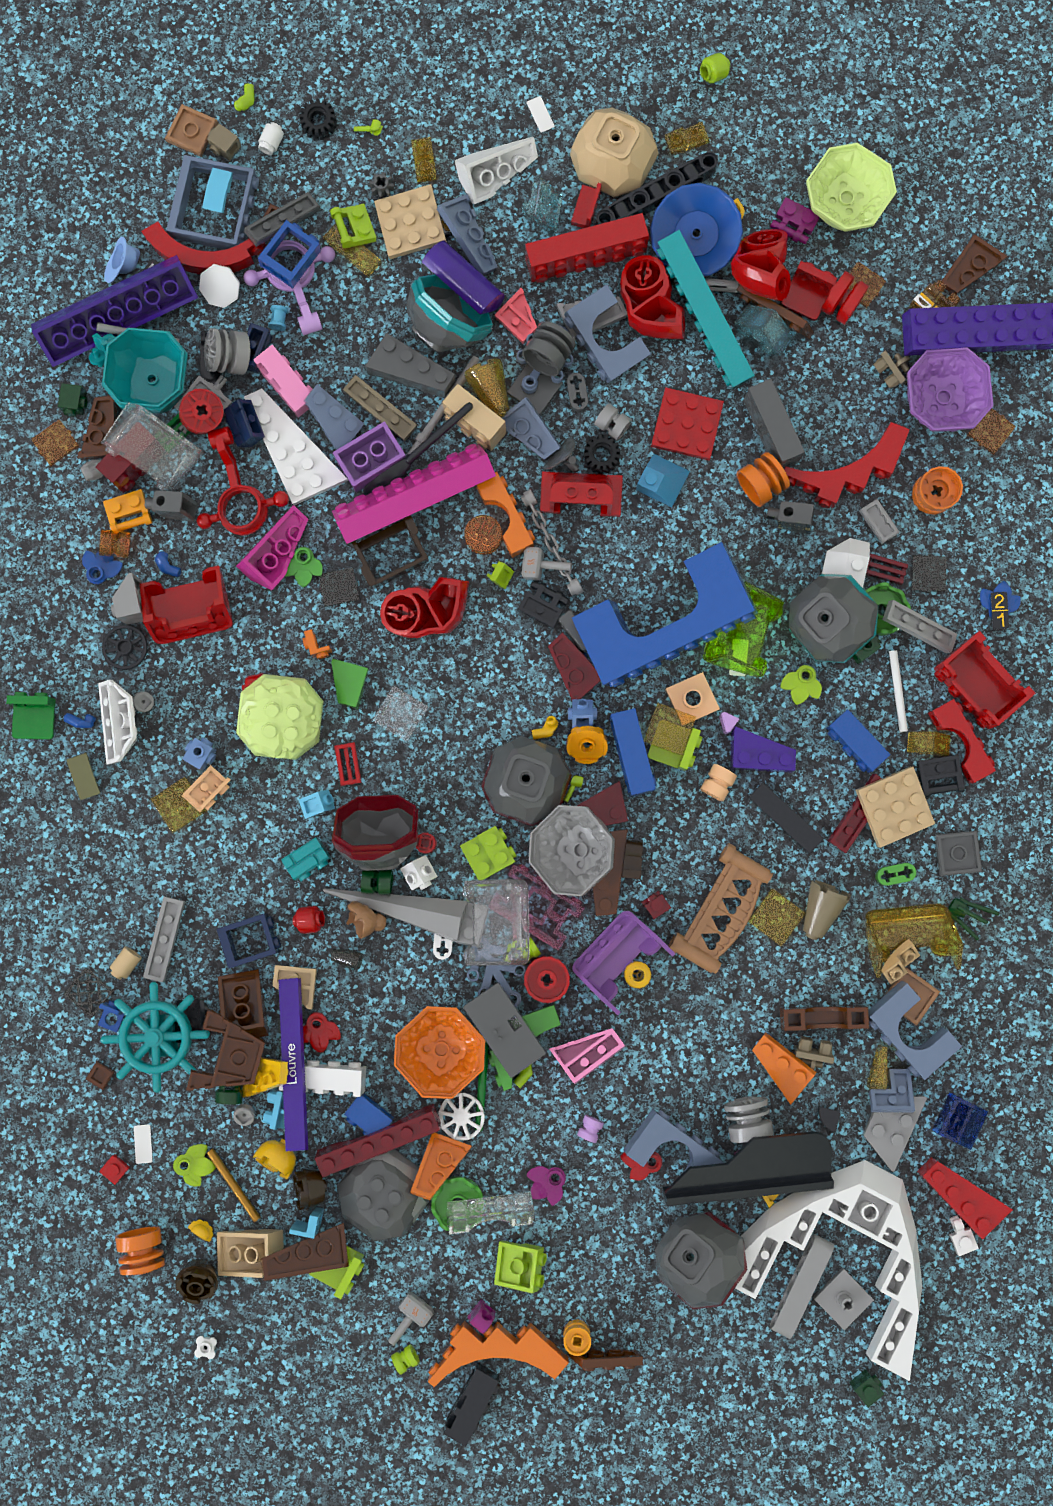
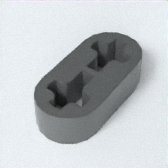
M572 373L567 379L571 409L580 413L585 411L588 406L586 384L582 374ZM573 379L581 382L578 386L579 390H575V385L570 384L573 383ZM576 395H580V400L584 401L580 407L575 403Z

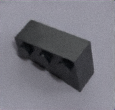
M477 1362L446 1418L443 1434L461 1445L467 1446L472 1434L475 1433L479 1426L481 1416L485 1415L489 1408L491 1396H495L501 1384L498 1383L499 1375Z

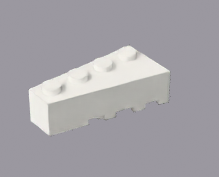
M307 1060V1064H305L306 1092L312 1090L313 1093L324 1094L329 1093V1090H331L335 1095H345L353 1092L355 1097H361L365 1092L366 1066H361V1062H349V1065H340L339 1061H328V1064H319L320 1061ZM283 1085L279 1086V1091H283Z

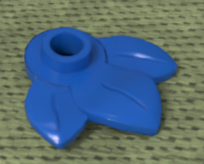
M109 546L102 548L96 554L85 551L82 558V564L87 570V579L93 584H101L106 578L115 577L123 566L122 562L114 561L113 552ZM99 571L100 576L95 578L94 574Z
M1005 581L999 583L993 592L981 589L980 602L984 608L989 610L991 619V593L1007 592L1008 615L1016 611L1020 606L1021 597L1012 595L1011 588Z

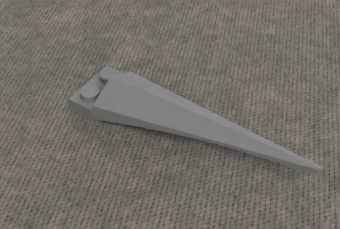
M323 889L325 893L349 902L358 901L368 905L374 911L409 923L458 944L477 948L480 946L489 910L488 906L461 900L393 894L379 895L378 893L363 894L360 891Z

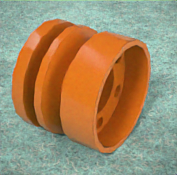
M765 452L760 458H756L754 466L747 464L736 473L743 491L758 507H762L772 500V493L779 495L782 490L785 491L790 487L785 470L769 452Z
M939 466L930 469L916 480L912 488L914 504L920 511L926 514L936 515L943 513L959 501L963 491L961 478L956 471L949 467ZM935 490L938 491V494L932 495V493H931L932 491H935Z
M160 1227L138 1228L115 1236L117 1252L127 1253L118 1259L119 1264H125L119 1268L121 1275L146 1274L165 1265V1259L160 1257L164 1254L163 1249H153L154 1246L162 1242Z

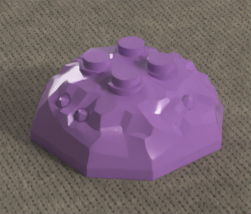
M969 348L926 350L907 372V400L910 406V413L919 420L920 424L925 425L932 432H954L963 429H974L993 407L990 366Z

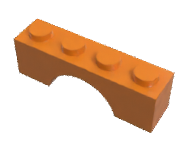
M495 472V477L477 484L476 488L485 505L498 506L508 514L510 524L503 535V542L513 558L524 553L527 547H534L533 541L535 537L530 529H526L524 525L526 520L521 511L517 512L515 508L517 502L513 494H508L506 490L508 485L503 476L500 477Z

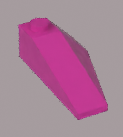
M293 505L244 556L236 567L251 581L273 590L287 573V568L294 556V551L298 541L301 539L308 518Z

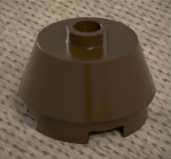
M302 1168L301 1171L294 1172L293 1190L296 1193L297 1201L295 1202L297 1209L309 1211L325 1201V1192H327L326 1180H323L320 1171Z
M203 1259L189 1261L176 1276V1291H179L184 1301L192 1304H200L201 1300L208 1297L211 1299L218 1287V1280L213 1265Z

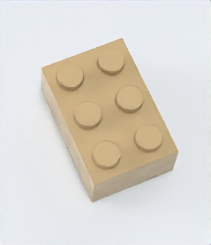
M457 384L442 402L445 419L448 420L466 403L471 402L473 409L456 424L461 427L460 430L467 437L472 436L477 440L476 443L480 444L484 450L487 448L492 451L506 434L505 420Z

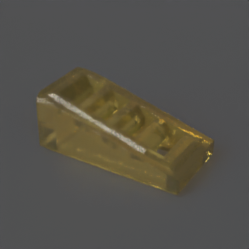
M884 1045L877 1046L867 1081L869 1089L887 1088V1047Z

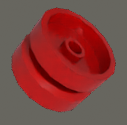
M847 271L833 285L821 308V311L832 315L840 306L841 308L836 315V320L844 325L870 287L866 283L859 281L850 290L854 282V276Z
M541 956L534 959L528 965L524 974V985L528 994L533 999L542 1003H552L561 999L566 994L570 985V975L566 965L560 959L553 956ZM549 975L551 978L550 982H544L543 976Z

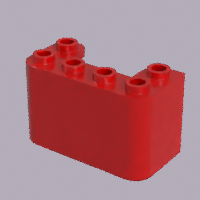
M978 631L935 666L934 675L940 682H944L949 687L948 691L953 697H957L962 702L963 709L974 715L976 723L981 728L991 729L999 726L1036 693L1030 686L1024 688L1019 685L1021 681L1019 679L1015 680L989 651L990 646H984L983 641L987 638L981 631Z

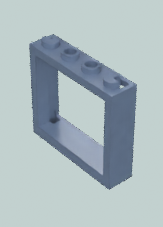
M184 155L166 229L169 236L175 240L220 249H229L246 241L244 228L250 225V208L254 207L255 197L253 195L255 189L257 190L259 186V178H257L255 170L253 168ZM212 168L233 172L232 179L247 181L233 240L181 229L195 171L211 174Z

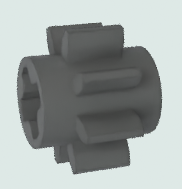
M384 172L379 175L374 174V181L369 182L370 187L373 188L371 190L372 195L377 194L380 199L389 197L390 190H395L394 185L391 184L393 182L392 177L389 176L387 178Z

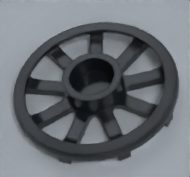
M119 625L112 628L105 635L102 642V653L105 660L112 667L120 670H129L140 665L148 652L145 635L138 628L131 625ZM121 628H129L126 639L123 638ZM134 630L140 636L134 639L133 641H130L132 632ZM114 631H117L120 640L116 641L109 636ZM108 640L116 644L115 648L105 650L106 641ZM140 640L143 641V648L133 646ZM117 651L118 654L111 661L108 658L107 653ZM142 651L143 653L141 657L137 659V657L132 652ZM128 655H130L133 658V660L135 661L134 664L128 665ZM123 656V666L116 665L117 660Z

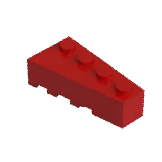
M932 1157L917 1171L982 1240L1013 1210Z

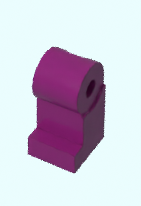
M481 1299L468 1314L467 1318L469 1323L483 1334L494 1321L496 1311Z

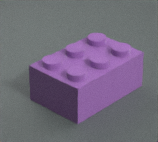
M385 421L332 452L356 493L392 465L406 458L405 453Z

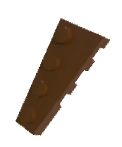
M739 284L736 290L740 294L739 298L747 304L753 303L762 313H769L776 321L785 323L793 331L801 333L808 339L812 337L814 331L808 321L768 298L748 292Z
M627 830L610 831L615 839L613 868L606 877L593 887L596 916L617 914Z
M344 1223L318 1233L314 1239L306 1238L261 1258L263 1281L349 1267Z

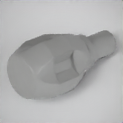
M91 460L80 468L86 481H94L103 476L95 468L101 460Z

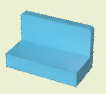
M315 1207L310 1214L308 1222L296 1220L290 1228L289 1234L314 1239L320 1230L324 1208Z

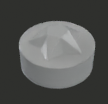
M140 691L134 695L133 706L136 710L147 712L152 709L154 699L148 692Z
M248 1104L238 1105L234 1111V1121L241 1126L250 1125L255 1118L254 1108Z

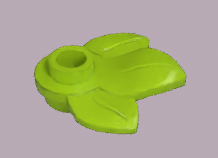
M803 665L796 672L788 673L780 685L781 689L791 690V698L796 705L803 703L809 695L818 699L822 691V686L816 679V672L809 665ZM803 672H807L809 674L808 679H804L802 677Z
M196 1144L190 1146L185 1154L177 1156L173 1162L174 1171L178 1175L183 1176L185 1183L190 1186H201V1176L209 1175L216 1169L213 1162L204 1157L207 1152V1145ZM187 1162L188 1166L185 1169H181L180 1164Z

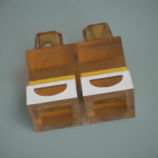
M938 280L933 285L930 283L912 300L909 307L911 309L956 307L960 297L952 293L946 298L942 294L946 289V285L941 280Z

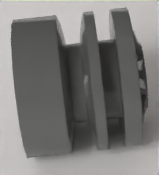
M542 321L537 326V330L534 331L532 339L527 342L522 350V356L528 365L536 371L555 377L565 365V360L569 358L576 343L571 334L563 327L549 321Z

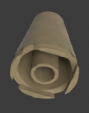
M812 880L803 931L806 932L805 936L813 940L823 938L850 901L851 895L843 890L839 893V890L835 889L836 887L833 885Z

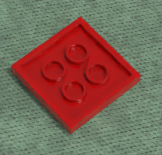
M665 387L651 447L710 461L724 401Z

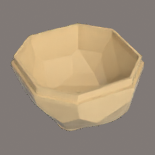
M615 108L595 110L589 115L578 132L570 152L579 181L593 188L597 187L598 182L602 183L601 191L612 197L621 196L640 188L659 154L650 127L630 114Z

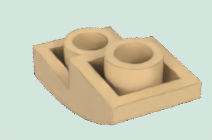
M909 939L906 940L885 962L881 971L891 985L907 974L905 966L920 956L914 944Z

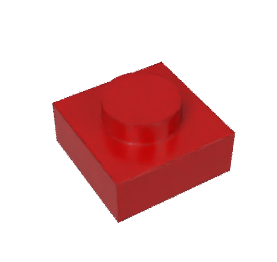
M114 1154L99 1172L116 1185L129 1170L130 1166Z

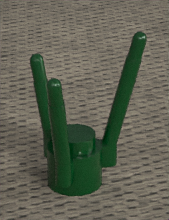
M955 897L947 909L951 913L949 917L960 924L975 940H979V937L959 917L964 918L967 914L984 924H988L987 920L969 911L968 906L995 915L1000 913L969 902L962 897L960 899Z

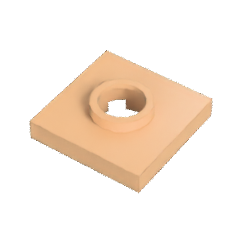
M703 672L665 689L682 726L720 710ZM690 691L698 692L701 697L699 704L695 706L689 705L686 702L687 693Z

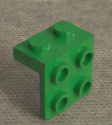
M14 692V696L7 695L6 704L13 706L12 737L15 739H53L56 699L48 697L47 693L39 692L35 693V696H27L25 692Z

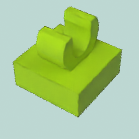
M499 561L497 564H492L494 571L492 575L487 573V577L498 587L506 589L514 571L505 563Z

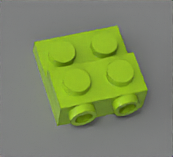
M494 826L460 845L479 882L515 863L514 858L517 855L512 846H506L504 840L507 837L502 828L497 829Z
M503 1240L499 1241L494 1285L529 1293L539 1291V1288L543 1287L545 1279L544 1275H541L542 1266H545L547 1261L544 1247L527 1243L517 1244Z

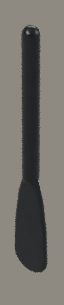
M471 402L466 403L406 458L398 461L369 482L363 488L362 493L366 496L372 493L373 489L379 486H388L394 479L402 478L410 465L473 409V404Z

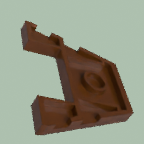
M207 1008L203 1029L224 1033L213 1074L191 1069L186 1090L192 1091L199 1088L210 1089L217 1086L229 1087L254 1084L265 1041Z

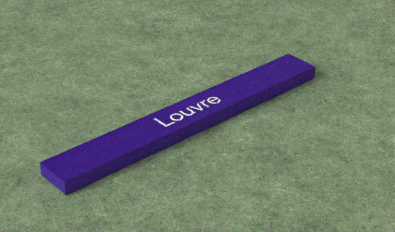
M301 978L280 979L282 1061L288 1062L287 1084L283 1085L285 1151L308 1150Z

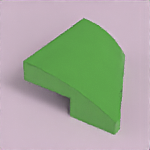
M332 659L331 664L338 703L358 709L369 669Z

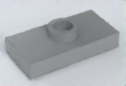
M878 499L859 510L881 545L900 533Z

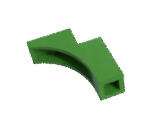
M554 1004L522 1015L536 1037L551 1028L561 1025ZM516 1017L508 1020L514 1030L521 1026ZM490 1049L491 1054L488 1055L491 1067L495 1066L498 1072L495 1075L498 1086H502L504 1091L511 1089L512 1078H510L492 1049Z

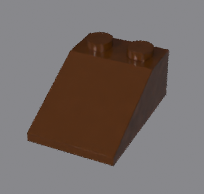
M259 969L218 976L220 1014L257 1037L269 1036Z

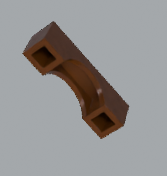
M864 1005L780 1008V1025L784 1031L817 1028L869 1029L868 1007Z

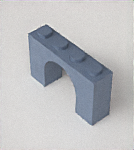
M606 284L566 311L564 321L569 329L573 328L575 331V338L581 347L584 346L588 353L586 355L592 364H596L599 369L597 373L600 378L609 383L648 357L651 353L641 337L617 351L605 350L596 343L592 332L595 319L618 302Z
M900 981L868 1010L869 1025L873 1030L878 1029L881 1032L880 1038L887 1046L892 1045L895 1048L894 1054L901 1062L905 1060L909 1064L907 1069L914 1077L917 1078L919 1076L926 1080L956 1053L962 1045L943 1027L921 1045L908 1046L903 1043L898 1031L899 1022L903 1015L921 998L908 983Z
M652 1109L623 1149L627 1156L644 1167L661 1144L667 1141H679L685 1144L689 1150V1162L686 1169L690 1166L723 1163L719 1157L720 1153L711 1146L709 1149L702 1145L704 1142L695 1134L692 1137L686 1133L687 1129L678 1122L673 1124L669 1121L670 1116L662 1110L657 1112Z

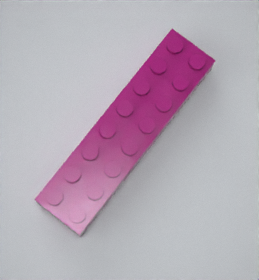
M471 444L460 453L454 452L449 454L445 460L431 462L427 468L414 470L403 479H394L388 486H379L366 496L362 494L355 497L354 501L348 504H339L332 513L346 544L493 478L496 474L487 453L480 444Z

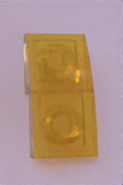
M703 122L687 129L681 127L664 135L671 155L710 143Z
M431 137L411 140L417 183L437 180Z

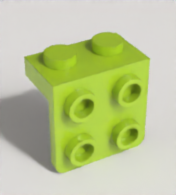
M661 720L658 723L647 755L648 758L682 771H686L688 767L692 768L696 758L693 755L695 747L699 748L703 738L699 736L701 730L695 728L690 730Z
M347 1245L349 1267L309 1273L310 1276L336 1290L334 1296L339 1299L343 1297L344 1293L346 1295L349 1294L354 1285L351 1282L354 1274L359 1276L364 1266L361 1263L364 1255Z

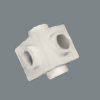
M426 855L400 868L411 890L418 887L423 890L432 885L431 880L437 877Z

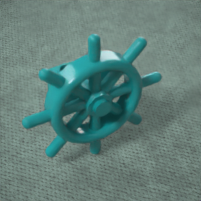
M151 982L149 985V1002L142 1003L131 1009L121 999L114 1001V1005L126 1016L120 1026L119 1035H105L101 1037L100 1041L102 1044L119 1043L120 1051L127 1063L116 1074L118 1079H123L135 1068L138 1071L152 1074L153 1091L158 1093L161 1091V1073L169 1071L178 1065L189 1075L191 1069L196 1070L185 1058L191 1048L192 1039H207L210 1037V1032L208 1030L192 1031L190 1021L184 1013L194 1001L192 995L186 996L178 1006L170 1002L158 1000V984ZM150 1010V1015H147V1019L144 1021L140 1015ZM175 1021L180 1026L181 1031L175 1032ZM133 1023L144 1033L130 1034ZM176 1040H181V1045L179 1049ZM145 1042L134 1053L130 1043ZM148 1052L149 1058H152V1064L141 1060ZM160 1057L172 1058L166 1063L161 1064Z

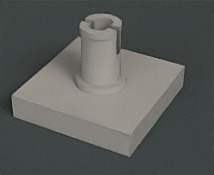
M843 1267L813 1296L814 1300L843 1330L874 1301Z

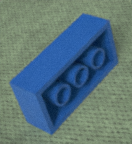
M635 708L611 714L609 721L629 798L653 792L657 784L655 776L651 772Z

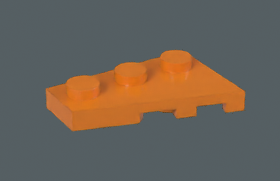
M766 1032L752 1049L790 1105L816 1074L815 1070Z

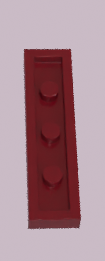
M872 774L865 786L882 778L877 774ZM858 796L828 839L830 844L843 853H847L868 822Z

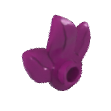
M536 1166L528 1171L527 1177L534 1181L530 1191V1198L543 1199L547 1197L552 1206L557 1204L563 1196L562 1186L566 1181L564 1171L559 1167L548 1169L544 1166ZM557 1174L559 1175V1180L553 1181L551 1176Z

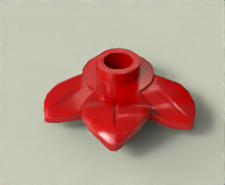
M319 1012L310 1014L306 1025L303 1026L304 1043L310 1042L312 1048L319 1053H323L326 1050L329 1040H340L341 1033L336 1023L327 1021L326 1016ZM319 1021L321 1024L319 1026H315L313 1022Z
M625 1152L620 1156L622 1161L632 1168L630 1179L643 1180L649 1173L657 1172L662 1166V1158L657 1152H654L650 1157L656 1160L655 1164L649 1165L647 1161L644 1167L627 1156Z

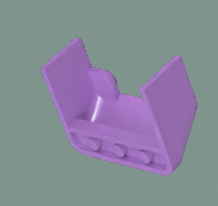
M624 911L574 962L572 970L600 1000L619 1015L620 1011L610 1001L618 992V986L613 981L621 974L625 967L641 951L645 955L650 956L662 947L672 957L675 953L633 913Z

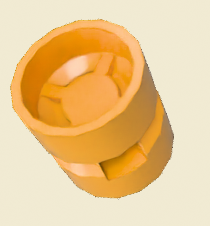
M574 1319L569 1321L563 1330L564 1346L569 1354L581 1356L590 1349V1329L582 1320Z

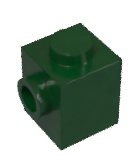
M61 383L57 407L67 416L76 417V414L83 415L84 409L88 406L87 391L79 385Z
M875 636L852 656L857 664L881 648L879 638Z
M866 1369L849 1382L868 1408L884 1395L880 1388L883 1385L875 1374L871 1376Z

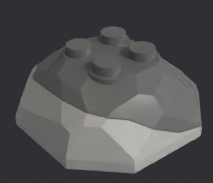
M395 1149L351 1166L337 1185L341 1217L373 1241L404 1237L429 1202L427 1199L410 1193L419 1167Z

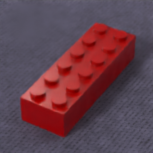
M643 213L525 244V261L531 282L541 283L551 277L556 276L560 278L570 272L575 271L578 273L589 267H601L611 261L620 262L630 256L638 257L647 252L649 233Z

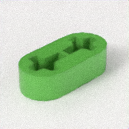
M901 863L878 869L875 876L880 885H894L913 880L916 876V869L910 863ZM905 866L906 869L911 870L908 878L905 875L898 876V872L903 871ZM884 871L888 874H894V877L888 878V882L885 879H881Z

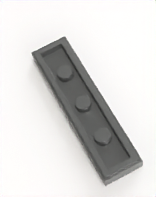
M307 192L244 228V233L257 247L273 238L286 220L291 224L293 222L297 224L320 211V205Z

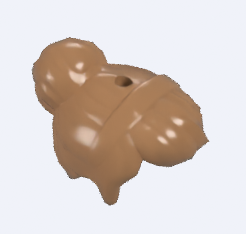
M352 901L348 904L350 912L346 924L353 923L355 925L356 934L360 939L367 937L374 931L384 930L386 917L383 914H375L368 905L358 901Z

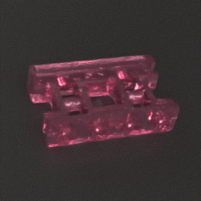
M520 863L518 867L513 865L508 876L515 879L516 882L506 898L496 893L488 907L559 951L567 938L566 935L559 932V929L569 914L576 918L580 917L585 909L581 906L583 902L574 896L569 899L564 895L555 894L577 908L575 912L567 908L563 916L552 910L557 902L550 897L553 892L538 874L536 877L528 873L530 869ZM518 871L542 887L539 890L532 886L528 894L517 889L522 879L515 875ZM533 892L551 902L541 920L523 909ZM513 895L523 901L517 910L524 914L523 918L498 903L499 900L507 904ZM548 917L558 923L553 931L554 934L559 936L558 940L534 926V922L542 926Z

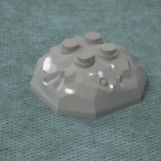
M558 805L530 833L529 863L553 894L584 896L605 878L613 868L615 839L606 825L589 807Z

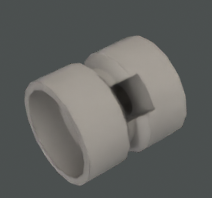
M608 403L598 415L594 425L602 431L607 430L608 435L618 441L629 428L632 419L624 413L619 414V409Z

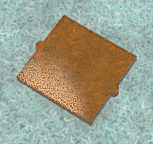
M858 261L853 269L848 272L854 276V282L850 290L859 281L870 286L860 302L861 305L867 308L873 299L879 296V291L886 283V280Z
M991 408L967 435L979 443L980 447L983 446L994 455L1016 426L1005 419L1004 415H1000Z
M60 419L31 439L39 450L38 454L43 456L50 466L79 447L71 435L72 432L67 430Z

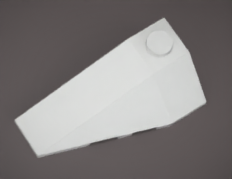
M534 137L475 152L455 160L459 181L469 195L472 204H477L496 194L495 191L502 185L508 184L510 182L509 179L516 173L522 172L538 158Z

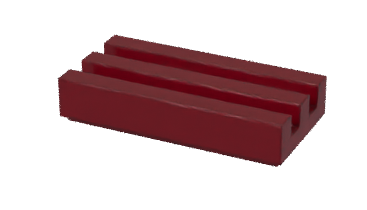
M870 553L866 575L902 585L909 564ZM873 560V561H877V562H880V563H884V564H887V565H890V566H894V567H897V568H901V570L894 569V568H891V567H887V566H884V565H880V564H877V563H873V562H870V561ZM869 567L880 569L900 576L899 578H896L890 575L869 570Z

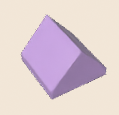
M726 712L721 713L719 718L723 733L725 735L730 733L739 718Z

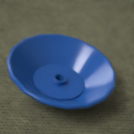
M704 183L682 185L667 194L654 212L650 227L652 248L664 266L668 267L669 265L666 260H661L656 249L659 248L658 241L680 230L703 276H711L726 267L738 250L743 234L741 213L733 199L716 186ZM696 230L700 231L698 237L693 236V232Z

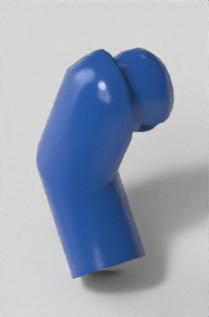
M160 551L155 556V562L159 570L164 574L179 577L181 568L170 565L168 554Z
M67 713L63 720L76 728H92L96 717L86 714L83 720Z

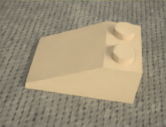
M258 1229L217 1232L218 1276L263 1278L261 1258L284 1248L283 1230Z

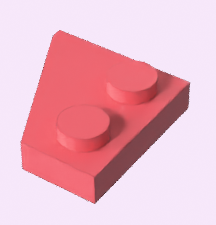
M522 288L494 315L495 319L523 344L526 342L527 336L537 330V325Z

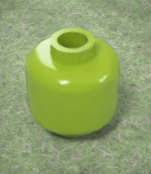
M715 53L705 57L700 66L702 78L710 84L725 79L730 71V61L722 53Z

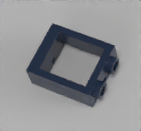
M264 913L217 929L228 969L280 953L281 943L278 936L274 935L272 928H275L272 916ZM261 921L270 950L239 960L230 930Z

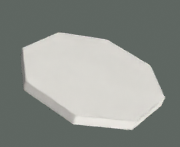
M213 264L200 274L199 290L210 305L225 308L238 299L240 282L229 267Z

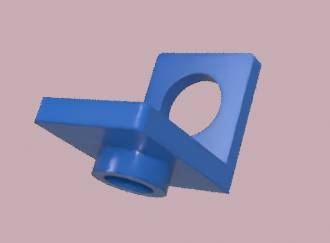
M112 1000L101 1003L99 1008L104 1011L98 1026L118 1032L125 1014L114 1005ZM109 1013L117 1016L116 1024L109 1025L106 1022V1016Z

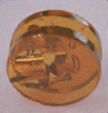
M488 515L476 516L465 527L466 544L474 553L488 555L495 552L501 545L502 529L498 521Z

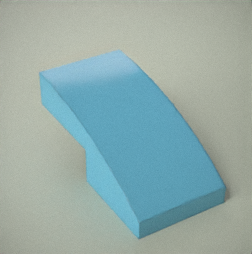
M212 168L202 208L224 213L227 193H230L233 172Z

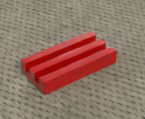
M355 742L334 746L341 786L362 783ZM350 747L352 750L356 779L354 780L352 776L348 748ZM340 749H344L348 781H345Z

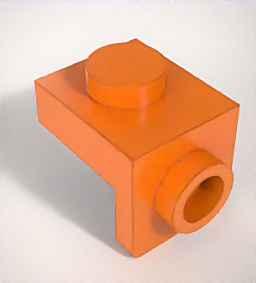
M312 629L304 631L305 638H302L306 650L309 649L310 655L313 658L323 659L329 656L328 653L333 652L329 645L319 648Z

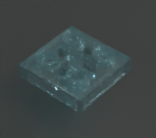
M536 177L533 182L530 202H524L522 205L523 213L528 215L529 218L549 234L556 233L563 195L542 177Z

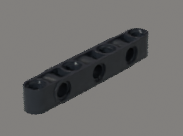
M713 152L703 153L621 197L597 213L596 225L602 224L601 220L610 222L643 213L644 216L656 209L667 194L680 186L702 183L711 178L717 169V155ZM705 163H710L712 166H711V167H707V166H705L704 164H705ZM670 182H676L678 185L672 186ZM642 201L644 204L637 205L635 202Z

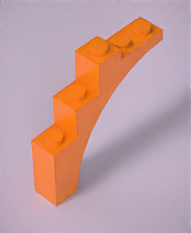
M464 1321L461 1325L457 1324L450 1332V1335H452L450 1344L454 1347L449 1346L442 1355L444 1357L439 1364L435 1362L429 1369L428 1383L435 1387L444 1377L459 1367L477 1360L489 1358H510L526 1362L556 1379L568 1365L569 1357L531 1322L527 1327L522 1326L516 1334V1339L498 1321L494 1326L490 1325L483 1333L484 1338Z

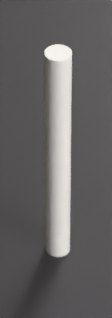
M894 650L889 651L899 732H907L898 652Z

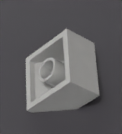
M133 573L127 574L112 597V614L126 625L143 622L140 584L143 581Z

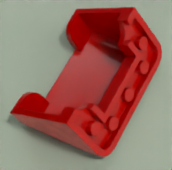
M219 565L205 569L202 572L203 580L167 589H164L163 585L156 581L140 584L143 623L154 642L167 644L226 630L232 626L231 610L223 574Z

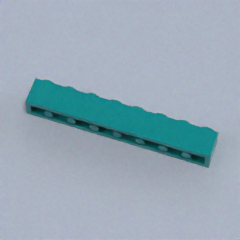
M680 230L658 241L659 248L656 249L661 260L665 259L669 265L666 267V270L671 279L675 277L678 283L675 287L680 297L685 296L687 300L685 307L690 315L694 314L697 320L694 324L698 332L703 331L706 337L703 341L708 351L712 349L715 357L713 361L718 369L722 368L725 374L722 378L726 386L731 385L732 389H735L753 379L755 375Z

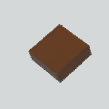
M96 1061L85 1080L104 1090L116 1071L102 1062Z

